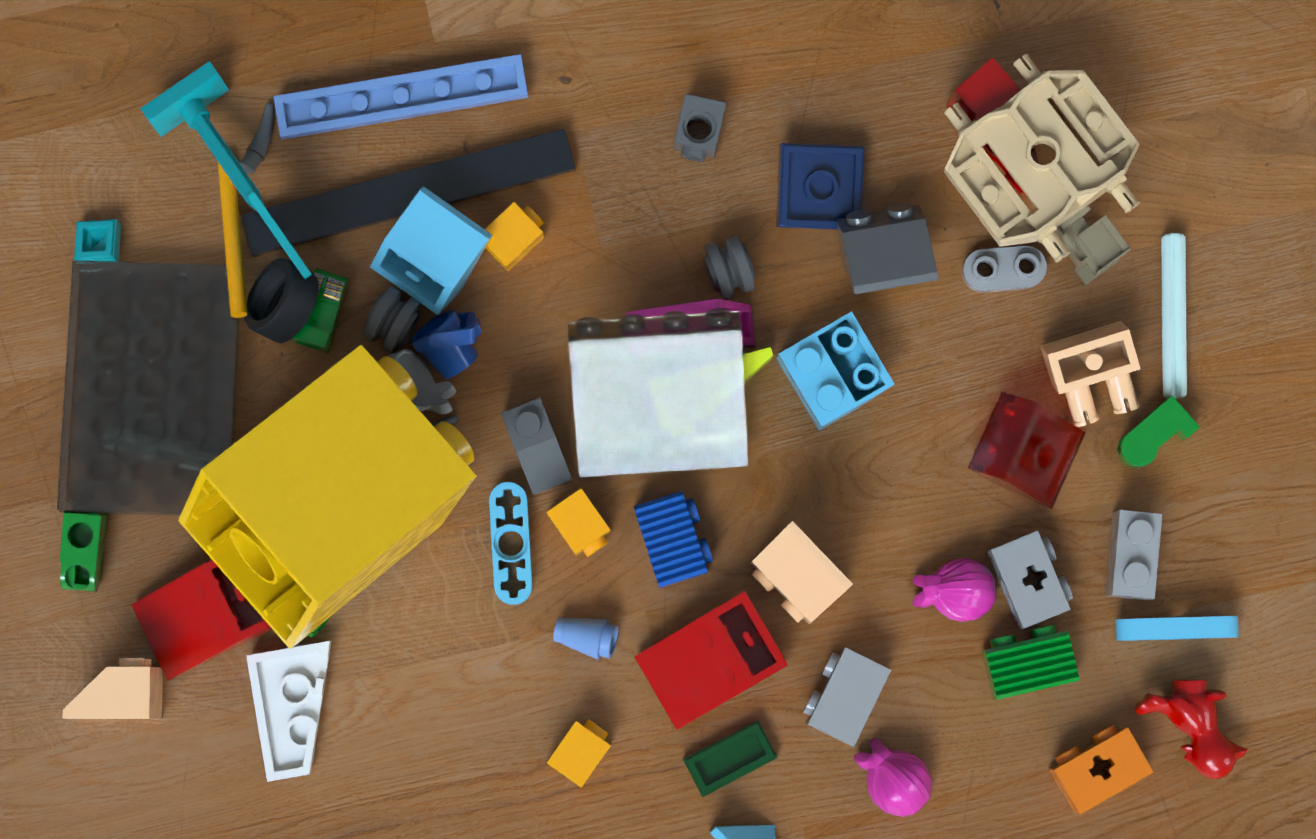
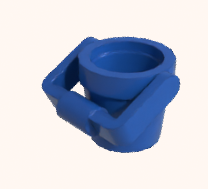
M448 310L430 318L429 322L421 327L411 337L409 342L445 379H449L466 369L478 357L473 343L477 341V337L481 334V321L475 317L474 312L455 313L454 310Z

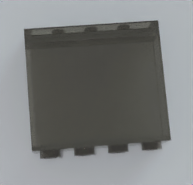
M716 308L706 313L697 314L672 311L663 316L643 317L638 314H629L620 319L601 320L596 317H585L577 322H568L579 477L748 466L742 330L739 311Z

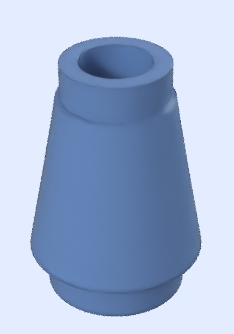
M559 617L555 625L553 640L597 660H600L602 657L611 659L616 648L619 628L618 625L610 624L609 619Z

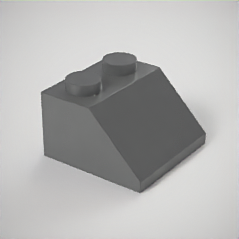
M897 203L889 206L886 211L871 213L868 210H857L848 213L846 218L836 219L842 263L854 294L939 280L926 218L919 205L913 206L911 203Z

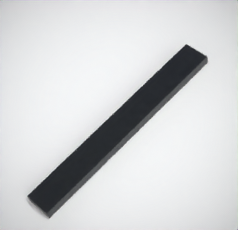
M565 129L266 209L291 245L296 246L400 218L423 186L450 205L576 170ZM257 211L241 215L250 252L253 257L283 249Z

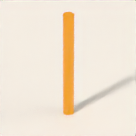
M218 162L230 316L241 318L247 316L237 188Z

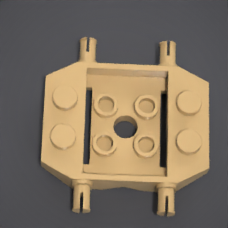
M1025 54L1022 56V59L1019 58L1015 61L1013 66L1017 68L1028 84L1007 103L986 114L978 121L974 120L973 122L959 103H955L952 108L949 107L944 112L945 116L948 117L957 129L959 135L945 166L944 173L1000 247L1038 241L1045 246L1055 262L1058 263L1062 260V257L1065 258L1071 253L1055 233L1060 224L1106 192L1114 196L1125 213L1130 212L1132 208L1134 209L1140 204V201L1137 200L1125 184L1127 181L1125 177L1126 172L1140 144L1084 70H1055L1041 73L1029 55ZM988 144L1035 206L1036 212L1033 214L1030 212L982 148L984 145ZM1038 144L1049 145L1055 153V159L1047 165L1038 164L1031 157V149Z

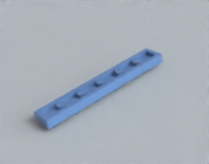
M521 54L273 96L279 133L282 140L529 98Z

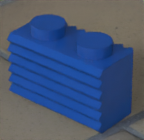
M680 491L634 506L659 589L708 573L706 564L713 562L706 538L697 539L693 524L700 522V518L693 498L685 500L683 492Z

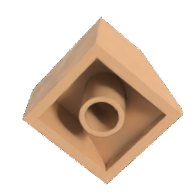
M119 658V667H106L63 709L62 719H162L163 670L159 667H151L152 659Z

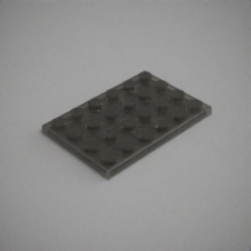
M72 261L57 510L59 512L180 516L201 469L233 445L240 318L230 316L226 265Z

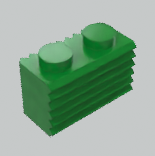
M1056 625L1031 630L1033 639L1016 642L1014 634L990 640L991 648L982 650V655L993 700L1080 681L1069 632L1057 633Z

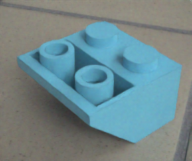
M423 186L384 239L370 268L439 315L462 291L492 234Z
M852 311L782 351L777 357L778 363L818 431L855 411L895 385Z

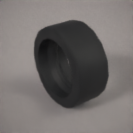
M280 258L272 261L260 273L248 295L246 302L247 316H245L248 328L277 343H284L295 337L309 320L316 304L318 279L314 272L310 271L312 275L304 279L291 260Z

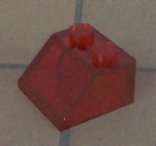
M1001 392L979 444L974 451L968 469L996 485L1052 509L1086 432L1039 402Z

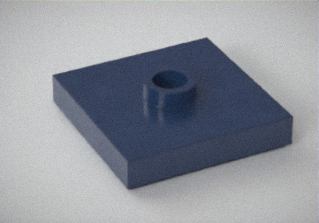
M780 143L776 227L838 230L836 219L846 218L848 213L862 210L864 147Z

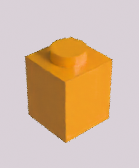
M513 202L485 228L487 232L492 234L485 249L509 272L544 239L543 231L540 229L544 222L528 205L521 209Z
M579 489L546 512L576 556L584 551L586 556L589 557L608 544L605 536L611 531L582 489Z
M590 719L584 725L576 721L547 764L582 788L611 746V744L605 741L609 733Z

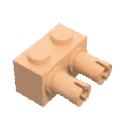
M1122 321L1040 346L1052 386L1059 394L1065 393L1073 419V426L1080 427L1086 425L1083 411L1090 424L1100 419L1089 385L1104 380L1106 381L1114 414L1127 413L1124 399L1130 411L1140 407L1130 372L1141 368L1130 330Z

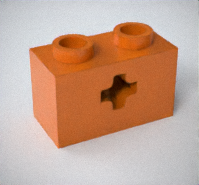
M1114 724L1092 735L1094 743L1080 751L1077 745L1054 757L1058 764L1049 770L1074 814L1080 815L1154 773L1128 727H1121L1116 730ZM1094 757L1099 760H1107L1109 763L1103 768L1104 777L1089 772V769L1094 766V761L1092 760Z

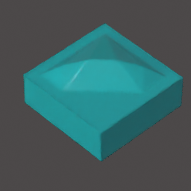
M117 219L77 221L74 261L78 265L119 264L121 223Z

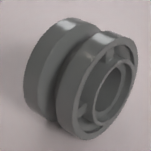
M736 234L726 237L725 247L720 248L715 242L704 245L706 256L703 257L707 272L715 292H719L722 299L733 298L734 288L739 287L744 293L755 290L753 279H756L751 259L745 244L740 242Z
M393 286L385 294L382 293L375 302L365 321V330L363 332V338L372 343L382 338L383 349L390 353L397 351L399 347L406 343L419 320V311L422 306L414 298L402 302V291Z

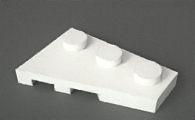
M332 641L297 646L291 650L286 648L246 655L267 782L311 774Z

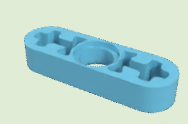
M504 482L497 485L489 497L494 590L498 598L504 603L519 605L530 597L533 590L528 498L523 488L518 484ZM512 490L514 497H520V504L513 507V519L516 520L522 517L523 526L507 524L497 528V519L506 521L504 507L497 506V499L504 497V491ZM510 531L520 534L523 539L522 550L514 556L503 554L499 548L501 536ZM525 559V568L516 567L518 580L525 581L526 587L518 591V597L510 598L509 591L502 590L501 588L502 583L509 581V568L500 570L499 561L516 563Z
M1238 616L1115 620L1116 641L1239 637Z

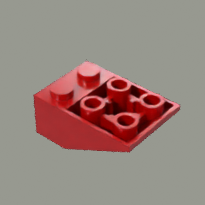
M992 57L954 90L946 107L952 108L955 103H959L972 122L974 120L978 121L986 114L1007 103L1021 89ZM988 144L984 145L982 148L991 160L995 161L1006 173L1004 177L1018 196L1021 193L1026 196ZM1034 146L1031 149V157L1039 164Z
M213 560L200 565L131 604L167 681L272 630Z
M745 591L634 656L676 730L788 666Z

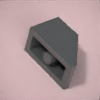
M541 398L501 413L533 495L572 480Z

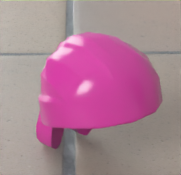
M970 558L948 561L938 567L934 574L916 575L912 579L914 585L923 588V591L914 597L912 604L920 608L934 605L941 614L951 620L966 622L979 619L991 610L996 600V582L993 574L984 564Z
M873 738L870 741L873 751L871 754L859 752L854 755V760L861 769L868 770L867 787L871 799L882 811L891 815L905 817L917 813L931 796L932 777L926 764L909 752L889 750L881 740Z

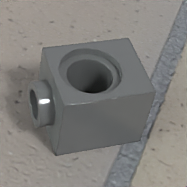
M685 94L674 141V150L681 151L680 156L682 158L697 162H705L706 157L715 158L726 103ZM695 121H702L710 127L711 133L707 138L697 140L688 134V126Z

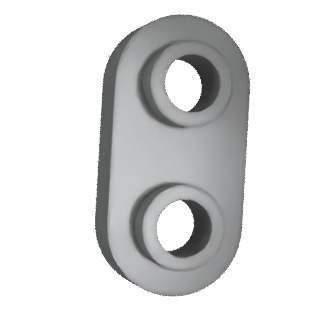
M1032 246L979 249L971 253L965 260L962 267V277L970 289L980 293L1030 289L1038 285L1044 278L1047 271V262L1044 255ZM1027 259L1032 262L1033 271L1026 274L1019 269V262L1021 260ZM980 263L989 264L992 269L991 275L988 277L979 275L977 265Z

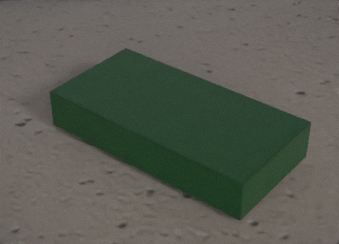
M757 720L684 758L683 761L700 794L704 797L778 757Z

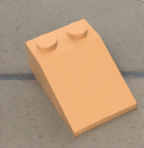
M793 521L751 562L756 569L751 574L752 577L768 593L773 588L777 590L785 599L781 607L797 623L802 619L808 624L813 622L853 585Z

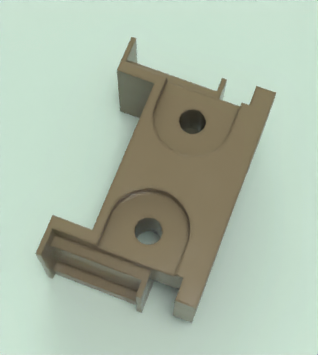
M1088 205L1060 224L1055 232L1067 249L1071 251L1068 256L1075 264L1076 268L1074 271L1083 281L1084 287L1120 261L1119 258L1132 249L1108 219L1107 215L1089 226L1083 218L1091 210Z

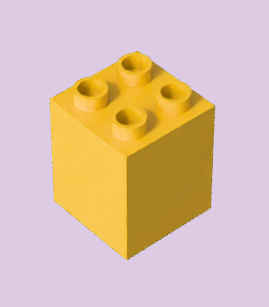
M362 345L358 346L203 467L178 519L180 524L290 650L437 530L477 476L469 467L474 462L473 450L460 431L445 421H441L433 426L412 403V400L417 397V389L407 371L396 360L388 356H384L376 362Z

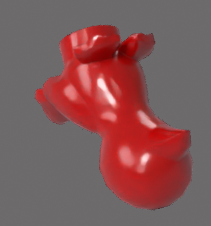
M1206 679L1173 680V694L1166 696L1145 694L1134 709L1138 715L1153 712L1166 715L1179 730L1191 737V744L1181 746V749L1186 752L1184 759L1189 761L1201 775L1207 778L1221 779L1226 777L1234 768L1236 761L1244 757L1248 750L1230 741L1219 730L1215 701L1226 698V692L1221 690L1207 691Z

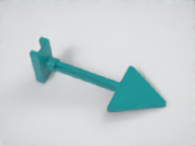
M209 61L140 109L160 137L184 121L190 129H196L246 203L259 213L301 275L306 279L312 275L266 209L262 194L209 120L211 114L206 106L229 91V88Z

